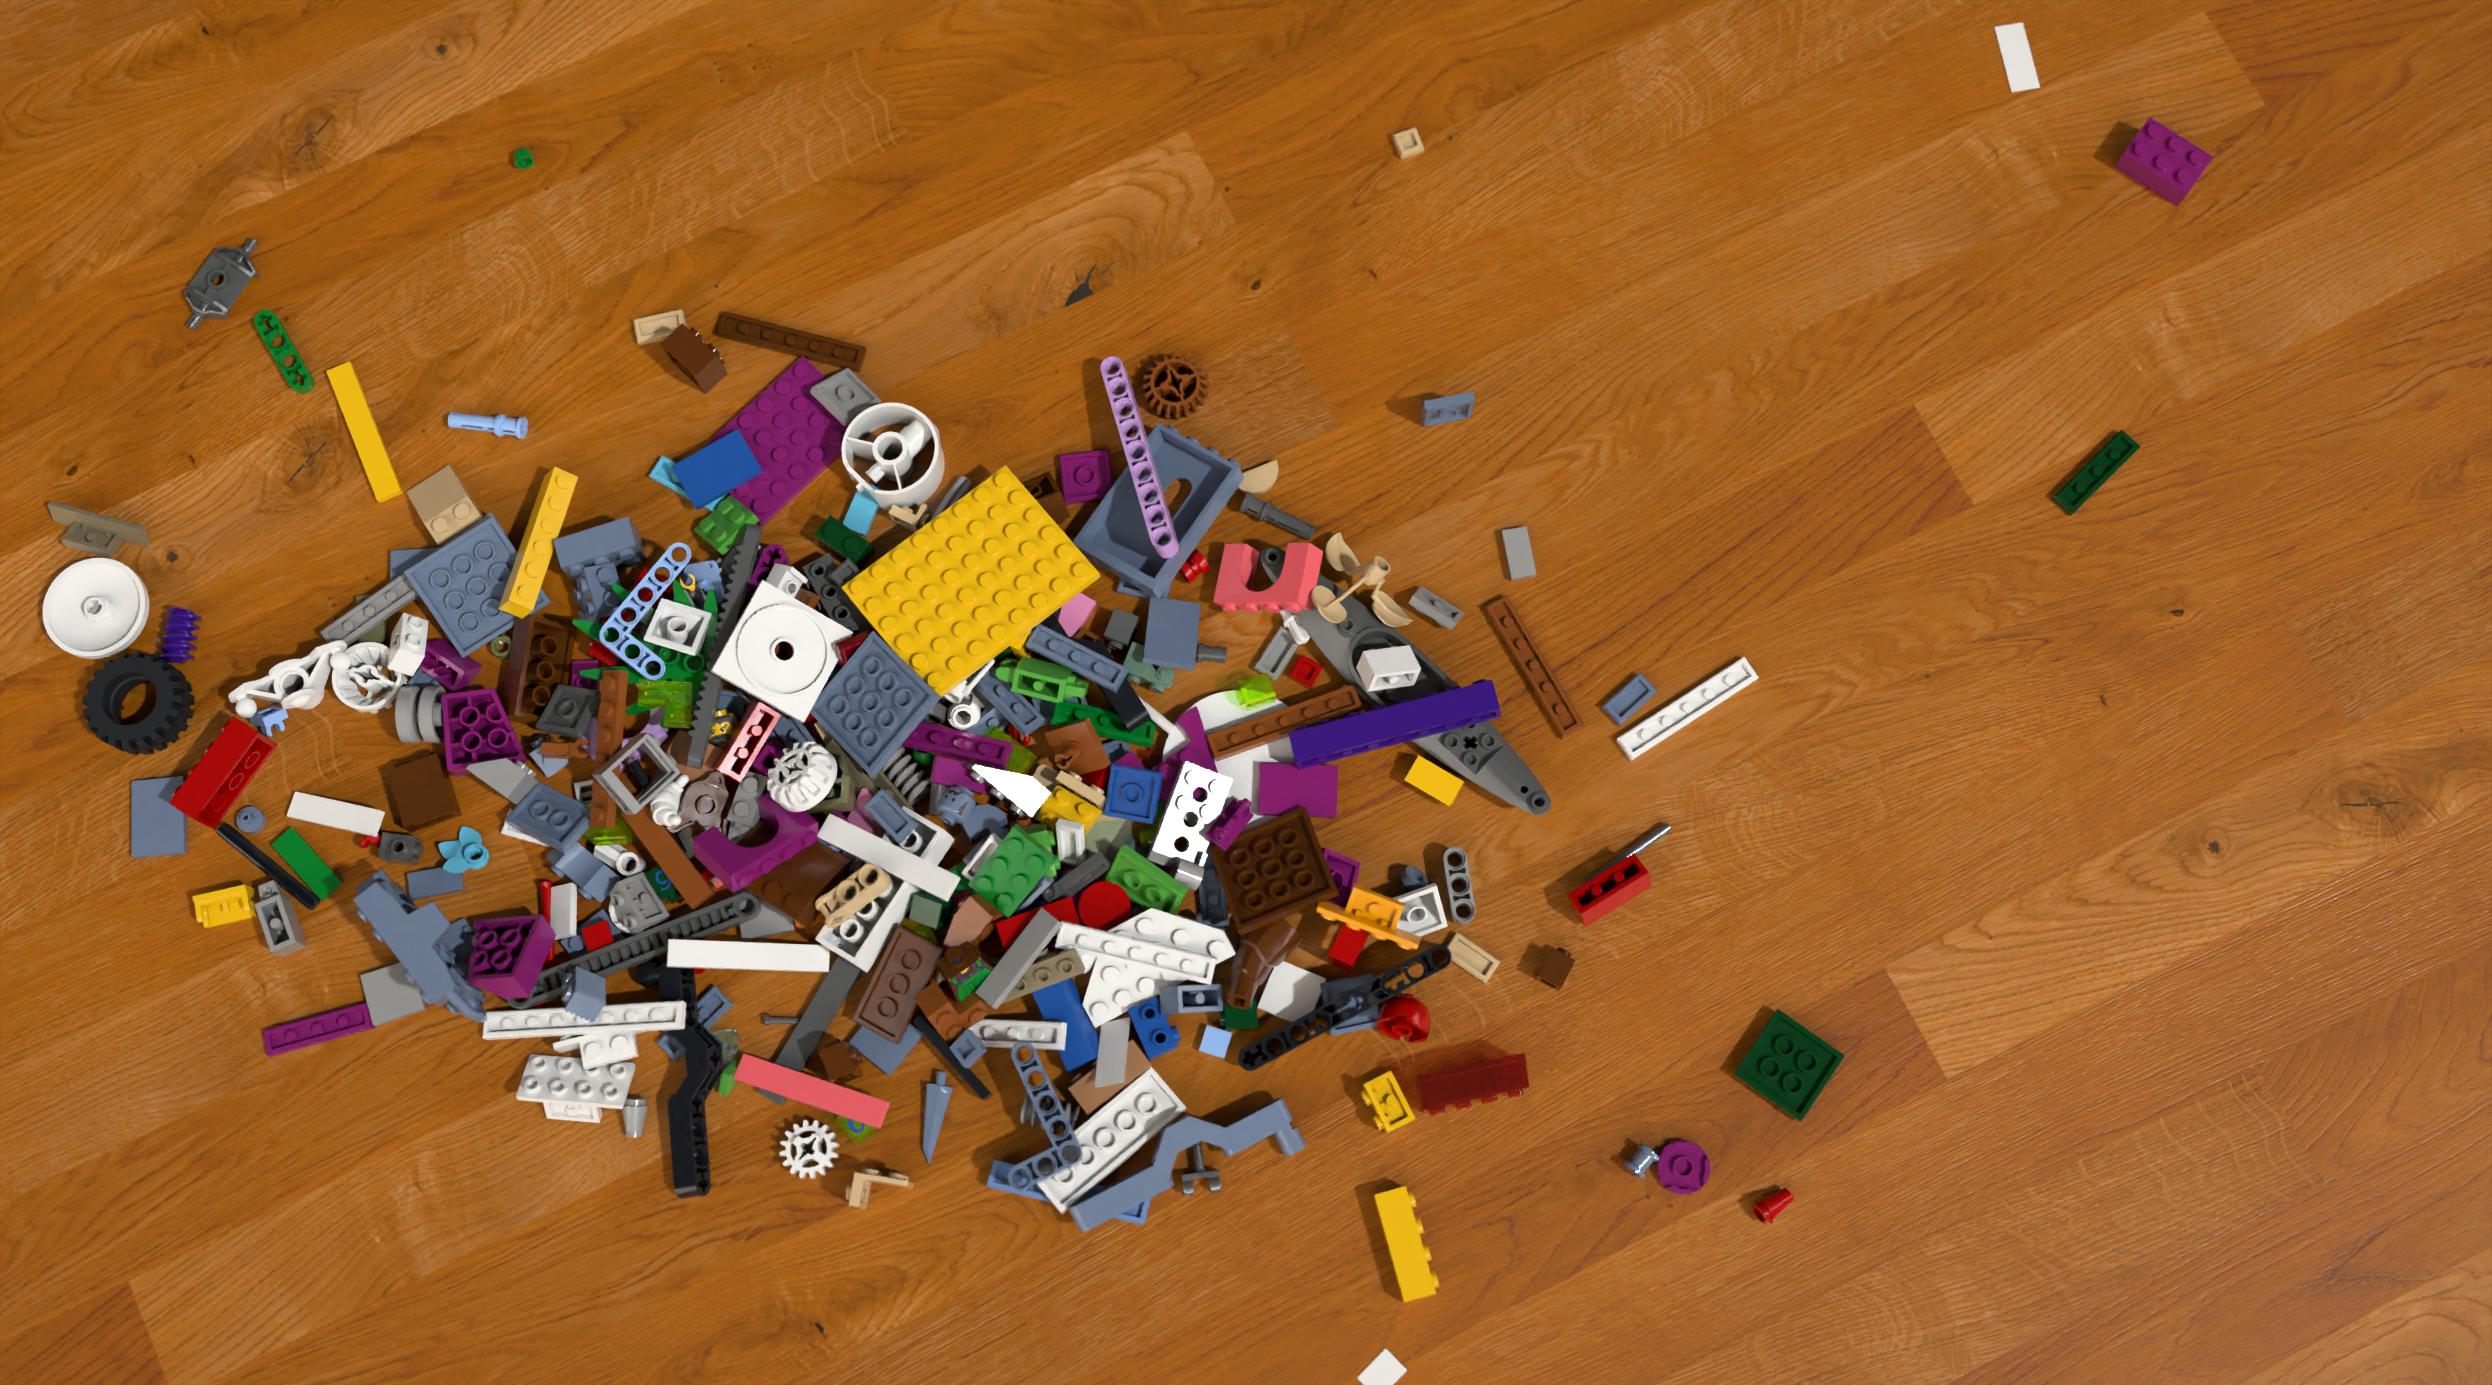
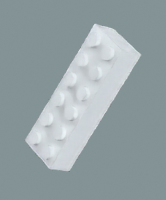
M903 806L902 808L919 826L900 844L887 831L882 839L938 866L955 839L941 827ZM890 873L888 874L891 883L885 892L850 916L840 926L828 928L825 924L815 938L816 941L866 973H868L897 926L908 912L909 904L914 894L922 890ZM877 875L872 878L871 883L876 880ZM856 890L851 893L850 899L855 895Z

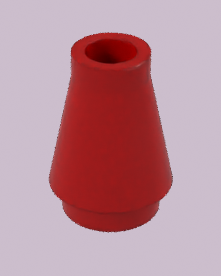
M1783 1188L1780 1191L1756 1199L1755 1204L1752 1205V1210L1761 1223H1772L1794 1201V1198L1788 1189Z

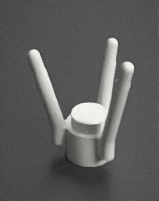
M995 660L989 661L969 684L964 680L944 695V697L953 703H961L964 696H969L973 687L995 663Z

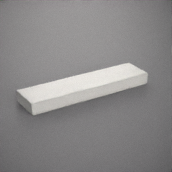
M295 791L287 816L293 819L377 837L385 812Z
M982 1019L968 1030H973L986 1047L1013 1048L1018 1042L1024 1041L1032 1044L1035 1049L1065 1050L1067 1023Z

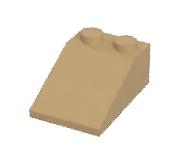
M450 465L406 492L424 525L440 547L484 517Z

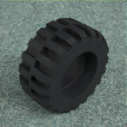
M132 652L130 656L124 653L118 655L116 661L110 659L103 664L105 667L102 670L97 669L94 672L93 676L95 678L92 683L88 681L85 688L88 690V694L83 696L82 704L87 706L86 709H83L84 718L89 720L87 726L92 732L96 733V737L121 751L134 755L139 753L144 755L153 754L154 749L162 751L168 747L167 743H175L180 739L178 734L181 731L185 732L189 725L186 722L188 718L192 719L194 711L190 709V705L195 704L194 696L189 693L192 692L190 682L185 680L186 676L173 665L149 653ZM154 683L157 691V700L152 712L141 722L125 725L121 716V707L126 695L138 685Z

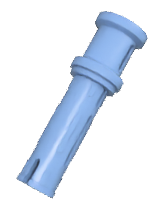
M450 412L448 416L450 428L494 432L499 437L513 435L517 436L518 439H524L528 431L527 418L522 416L519 418H509L505 414H499L496 417L457 412Z

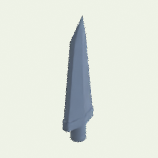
M941 1071L936 1073L935 1084L926 1083L922 1149L929 1166L953 1091V1087L945 1086L947 1073Z

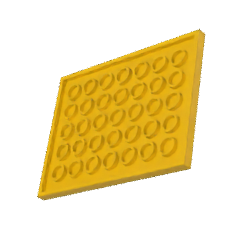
M1005 465L841 588L884 641L942 698L1099 579L1100 574Z

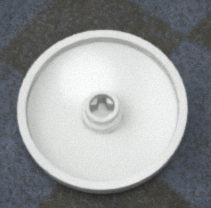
M108 558L86 559L66 568L50 585L43 603L44 626L53 642L66 652L86 659L109 657L127 648L140 635L149 614V595L142 579L123 563Z

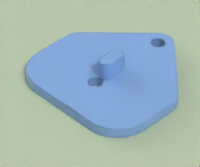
M706 560L688 564L682 575V582L689 584L692 581L688 574L690 572L694 575L695 585L701 588L706 597L709 589H713L717 604L724 603V594L727 593L717 563L714 560Z

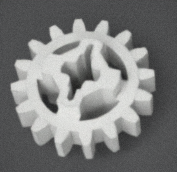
M808 1120L803 1121V1127L795 1123L793 1125L795 1130L793 1133L785 1132L786 1136L789 1137L788 1141L780 1142L781 1145L786 1147V1150L780 1152V1156L787 1157L783 1165L786 1167L792 1165L790 1173L794 1175L800 1171L799 1177L805 1179L807 1173H809L811 1179H816V1172L823 1176L826 1175L825 1167H834L831 1159L839 1158V1155L833 1151L835 1148L840 1147L839 1143L832 1142L837 1135L834 1132L827 1134L829 1126L826 1124L820 1129V1122L817 1120L813 1122L812 1126H810ZM806 1132H815L811 1135V1137L802 1138L800 1136L801 1134ZM824 1141H826L827 1144L826 1155L823 1153L822 1144L824 1143ZM807 1144L813 1145L812 1148L815 1150L813 1155L806 1154L805 1146ZM793 1145H795L797 1149V1155L795 1158L793 1157ZM811 1161H817L818 1163H820L817 1166L811 1168L804 1167L805 1165L807 1166V1164Z

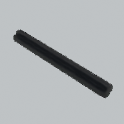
M223 823L217 829V834L272 880L276 881L278 885L306 908L314 910L320 904V899L231 825Z

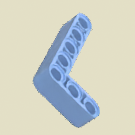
M674 543L667 549L603 625L599 633L600 642L644 678L652 681L658 680L663 676L665 664L661 658L629 633L688 564L691 558V551L684 543ZM674 549L684 550L686 559L682 562L674 561L671 556V552ZM657 569H666L669 572V579L665 582H659L654 576ZM640 589H649L653 594L652 600L649 602L640 601L637 595ZM626 608L634 610L636 614L635 620L632 622L623 621L620 616L621 611ZM613 628L617 630L619 638L616 642L611 643L604 639L603 634L607 629ZM627 646H637L640 651L639 657L636 659L627 658L624 653ZM655 661L660 665L661 669L658 675L651 676L646 672L645 667L648 662Z

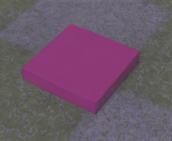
M1109 449L1059 455L1065 504L1073 505L1102 501L1113 486Z

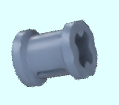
M1640 1143L1638 1151L1629 1161L1626 1160L1623 1164L1634 1175L1643 1179L1645 1176L1644 1172L1653 1161L1657 1162L1659 1157L1645 1144Z

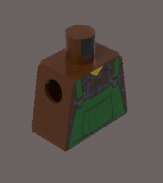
M969 941L962 943L960 946L949 947L945 952V957L937 963L944 985L958 1004L977 991L995 968L986 954Z

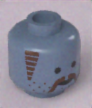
M962 785L947 787L936 804L937 811L941 814L939 818L949 825L965 823L976 805L973 799L974 794Z

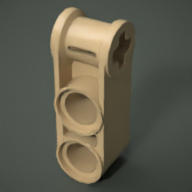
M866 864L830 892L818 898L815 902V907L824 915L826 926L828 928L840 926L850 916L885 892L891 883L890 876L877 865ZM877 875L876 880L871 883L872 878ZM856 890L855 895L850 899L851 893Z

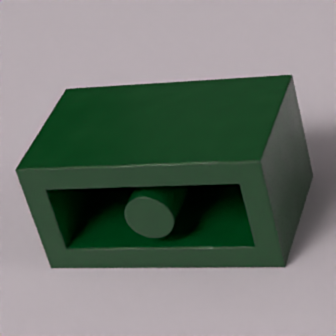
M831 515L814 534L819 544L843 561L849 558L859 570L863 568L875 553L868 541Z

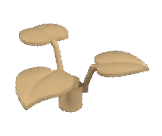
M1341 532L1332 536L1324 549L1328 562L1337 571H1345L1347 575H1355L1361 571V579L1338 598L1335 597L1332 591L1322 585L1314 587L1311 591V599L1320 614L1331 623L1342 622L1346 618L1347 612L1339 602L1362 583H1365L1368 586L1376 585L1371 595V598L1374 600L1372 609L1384 624L1390 627L1410 624L1413 620L1390 596L1379 590L1385 582L1384 577L1391 570L1389 563L1383 557L1376 556L1373 560H1368L1365 564L1360 565L1354 553L1344 542Z

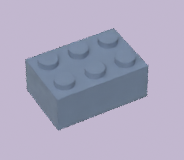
M628 517L553 540L560 567L574 583L577 582L584 567L614 563L617 571V569L622 567H636L641 564V561L648 560L640 532Z

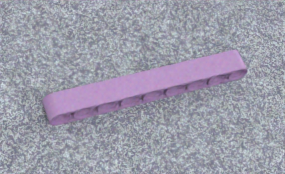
M1111 356L1104 359L1101 363V373L1149 537L1159 556L1171 558L1179 550L1177 536L1129 375L1118 357ZM1143 454L1141 457L1136 458L1137 455ZM1149 475L1148 478L1141 480L1144 476ZM1156 496L1154 500L1148 501L1151 497ZM1163 518L1160 522L1154 523L1157 519ZM1169 540L1166 544L1160 545L1163 541Z

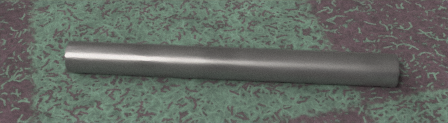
M1665 822L1583 880L1582 884L1633 853L1637 856L1671 832L1670 826Z

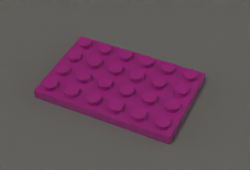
M804 356L701 448L703 449L731 432L739 430L764 473L728 494L755 514L759 519L758 523L762 527L842 454L843 437L850 425L849 423L844 426L810 393L813 386L827 378Z

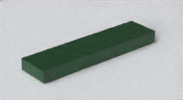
M2121 430L2052 500L2071 516L2141 446Z

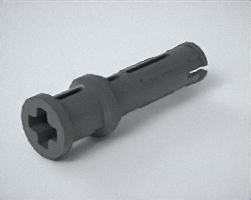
M1248 491L1239 512H1247L1258 517L1260 522H1271L1310 541L1316 529L1315 525L1279 510L1273 506L1274 504L1271 501L1265 502L1252 496V492Z

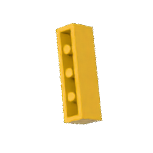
M1406 1186L1375 1194L1373 1197L1403 1303L1436 1294L1435 1288L1439 1287L1435 1271L1430 1272L1427 1261L1432 1259L1428 1245H1422L1420 1234L1424 1233L1420 1217L1415 1218L1412 1207H1416L1413 1192H1407Z

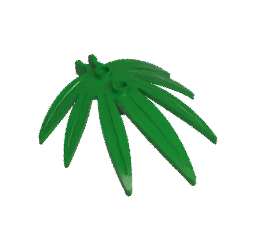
M674 579L672 583L675 602L692 607L683 588ZM616 583L612 584V588L622 602H624L631 592ZM709 589L703 611L712 613L702 651L697 655L693 656L644 641L645 635L634 631L629 633L664 662L665 672L658 680H648L630 666L581 670L579 674L583 677L602 681L603 670L629 671L627 684L653 683L672 679L671 683L652 691L625 710V713L632 715L651 710L664 704L681 692L666 710L660 727L666 728L673 724L688 711L696 700L702 688L701 682L705 679L704 672L708 671L706 663L710 661L709 652L713 651L711 644L715 642L714 633L718 632L716 624L719 623L718 606L713 589ZM651 607L641 618L640 621L649 628L656 610ZM628 608L636 616L634 610ZM577 619L572 621L576 627L600 642L599 633L604 624ZM609 628L604 632L603 636L607 642L613 643L618 640L619 633L617 630ZM629 645L625 648L624 653L626 656L634 659L639 657L640 651L637 646ZM655 661L648 662L651 664L659 665ZM645 667L646 672L651 676L660 673L661 668Z

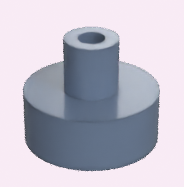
M246 807L237 815V826L248 834H256L265 827L266 816L255 807Z
M1407 866L1400 875V879L1403 882L1401 889L1405 893L1425 887L1428 883L1425 874L1413 866Z

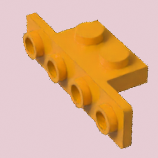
M1354 885L1346 908L1324 901L1319 902L1316 909L1325 919L1343 921L1351 929H1364L1371 932V935L1375 938L1393 940L1399 947L1404 949H1417L1421 940L1420 936L1396 928L1405 903L1358 885Z

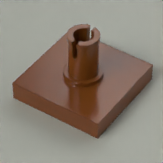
M1089 717L1049 728L1044 733L1055 754L1054 761L1059 762L1056 765L1067 774L1069 771H1072L1077 775L1104 769L1111 764Z

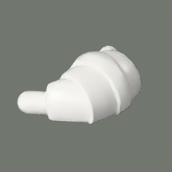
M682 774L675 782L671 781L651 800L650 808L653 819L657 824L670 827L681 823L677 810L683 787L689 781L688 775Z

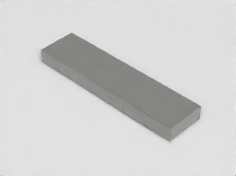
M1041 908L975 993L993 1008L997 1009L1063 924Z

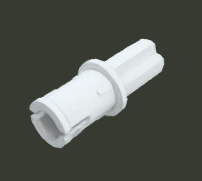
M1280 610L1279 613L1284 620L1283 625L1289 629L1298 645L1306 644L1310 639V635L1296 616L1286 610Z

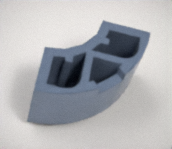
M578 842L566 854L553 848L546 857L553 864L550 869L560 877L566 874L580 886L578 892L589 901L594 897L602 903L615 884L622 879Z

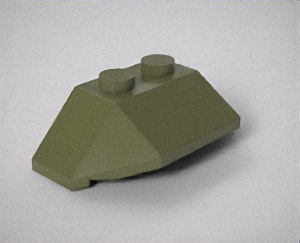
M845 756L834 757L837 763L835 782L822 801L814 807L805 810L810 815L824 816L829 815V813L836 814L853 811L856 800V785Z

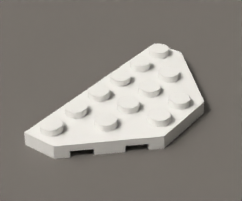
M1153 907L1108 930V932L1216 957V964L1236 954L1224 929L1199 923L1198 921L1167 913ZM1097 958L1083 1006L1096 1028L1125 1013L1128 1009L1159 995V988L1176 986L1187 979Z

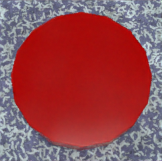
M1110 881L1097 882L1090 885L1082 893L1079 900V915L1083 924L1087 927L1108 931L1127 921L1131 914V902L1127 892L1120 885Z

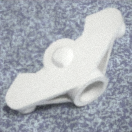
M338 640L316 647L308 656L302 659H290L281 662L269 670L268 676L243 683L232 691L228 698L230 702L236 703V713L242 718H250L257 711V704L251 698L280 703L283 709H312L320 704L324 697V687L332 667L336 671H345L350 667L352 663L351 657L348 653L344 652L348 646L345 641ZM304 681L303 688L295 692L298 684Z

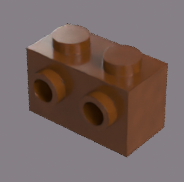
M836 1039L824 1044L825 1049L819 1051L830 1082L840 1086L863 1076L859 1065L863 1063L858 1048H855L853 1045Z

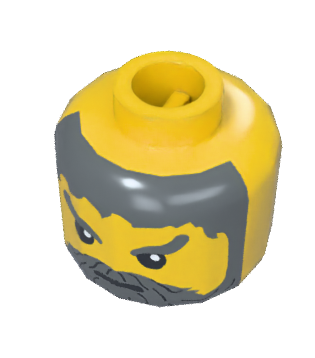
M726 709L717 710L709 740L710 744L716 745L718 748L725 746L738 724L736 714L726 713Z

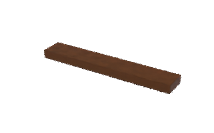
M725 311L716 332L720 338L799 358L804 356L807 360L843 369L848 367L851 371L859 373L867 352L864 346Z

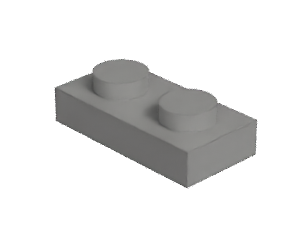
M1422 586L1415 592L1408 603L1415 607L1418 612L1428 615L1436 620L1440 626L1450 630L1454 629L1464 615L1463 611Z

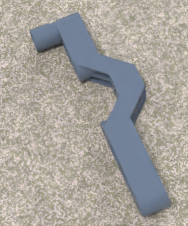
M1283 1097L1275 1099L1223 1127L1185 1115L1162 1128L1150 1165L1071 1205L1068 1210L1079 1232L1083 1233L1150 1199L1175 1184L1170 1174L1177 1153L1200 1141L1220 1146L1225 1157L1234 1155L1272 1134L1275 1135L1285 1157L1306 1147V1144L1298 1127L1291 1128L1289 1124L1293 1117Z

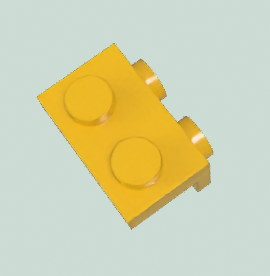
M1057 785L1043 802L1038 820L1042 823L1046 822L1047 827L1055 831L1056 822L1059 818L1084 824V837L1086 838L1087 833L1100 818L1102 810Z
M1392 1071L1362 1084L1364 1090L1360 1092L1367 1106H1373L1376 1114L1372 1117L1379 1130L1384 1129L1386 1134L1416 1119Z

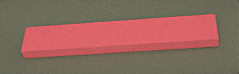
M744 1053L733 1077L736 1081L877 1129L881 1128L890 1103Z

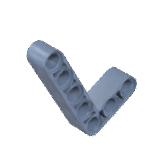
M1022 1041L1012 1048V1060L1053 1147L1010 1169L1008 1182L1013 1188L1020 1191L1036 1186L1076 1166L1083 1159L1082 1147L1037 1051L1032 1044ZM1022 1048H1028L1032 1053L1031 1058L1026 1062H1020L1017 1059V1053ZM1038 1072L1043 1075V1081L1039 1086H1031L1028 1081L1032 1073ZM1044 1097H1052L1055 1104L1050 1111H1043L1040 1108V1102ZM1058 1121L1066 1124V1131L1061 1136L1053 1135L1051 1130L1053 1124ZM1068 1146H1074L1078 1150L1076 1159L1072 1161H1067L1063 1157V1151ZM1044 1158H1050L1053 1161V1168L1048 1173H1042L1038 1168L1039 1162ZM1025 1170L1028 1173V1181L1024 1185H1016L1014 1182L1015 1173Z

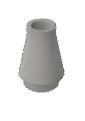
M626 1098L622 1108L626 1137H642V1130L649 1106L646 1105V1098Z

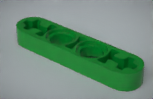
M270 310L258 312L254 318L255 327L287 382L297 393H309L314 388L315 380L280 319ZM267 318L270 320L269 323L274 329L272 331H270L265 326L264 320ZM284 337V344L281 347H273L275 338ZM295 356V364L291 367H285V359ZM295 373H299L304 378L305 384L302 386L299 384L300 382Z

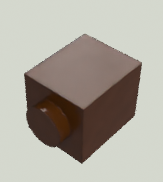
M1558 947L1557 950L1551 948L1535 979L1559 992L1576 960L1571 958L1572 954L1563 948Z

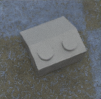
M507 758L469 764L466 768L516 805L538 783L534 779L537 774L518 759L514 763Z

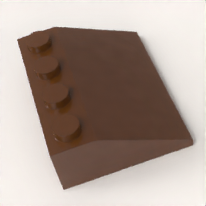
M762 819L736 845L747 848L759 847L770 842L777 832ZM817 840L813 845L802 849L789 860L783 861L770 872L761 875L748 886L742 888L809 929L820 913L815 907V902L839 884L853 861Z

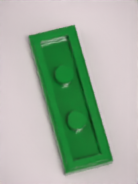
M290 827L271 844L320 900L325 901L344 884L295 828Z

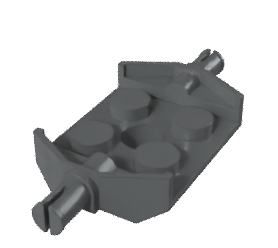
M249 237L242 249L239 247L235 249L223 246L213 251L184 290L185 297L193 308L191 311L194 312L185 324L187 327L195 331L200 322L205 318L229 320L230 317L226 313L254 275L260 278L256 267L250 259V254L259 244L257 241ZM224 276V281L220 285H213L216 277Z

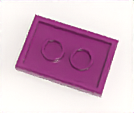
M1260 763L1258 816H1282L1305 806L1310 818H1336L1338 766L1315 765L1299 770L1296 764Z

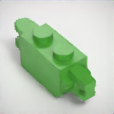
M1023 656L1020 661L1011 660L1010 658L1003 659L995 671V675L1001 681L1004 680L1005 682L1012 683V692L1055 703L1063 702L1065 698H1072V696L1084 698L1088 691L1089 682L1077 679L1076 675L1072 674V670L1061 665Z

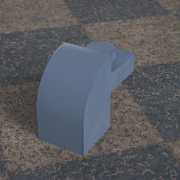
M983 804L975 806L966 822L960 824L971 845L993 833L1003 840L1009 833L1006 828H1003L1008 825L1006 815L992 805Z

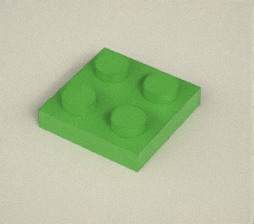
M729 495L720 502L718 507L708 517L700 522L694 531L723 556L745 535L748 524H756L759 519Z

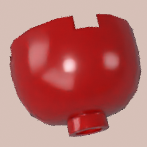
M1406 993L1401 996H1395L1382 1005L1377 1020V1028L1381 1033L1394 1040L1400 1041L1402 1036L1409 1038L1408 1043L1423 1042L1427 1040L1431 1026L1430 1012L1424 1003L1413 994Z

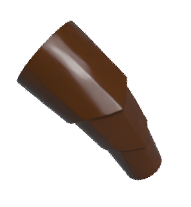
M1284 918L1246 933L1238 940L1237 953L1230 970V987L1227 1002L1236 1009L1249 1008L1258 986L1262 985L1271 969L1279 966L1305 940Z

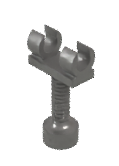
M1201 1141L1192 1146L1195 1164L1194 1174L1182 1175L1184 1197L1194 1196L1193 1179L1209 1177L1211 1193L1221 1192L1219 1170L1206 1172L1204 1169L1205 1164H1203L1204 1156Z

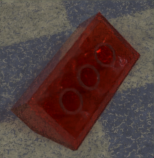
M1515 1054L1418 1076L1416 1085L1423 1113L1429 1111L1430 1116L1445 1113L1446 1107L1455 1106L1456 1110L1472 1107L1471 1102L1481 1100L1482 1104L1498 1101L1497 1096L1508 1094V1098L1524 1095L1523 1090L1529 1088L1525 1054Z

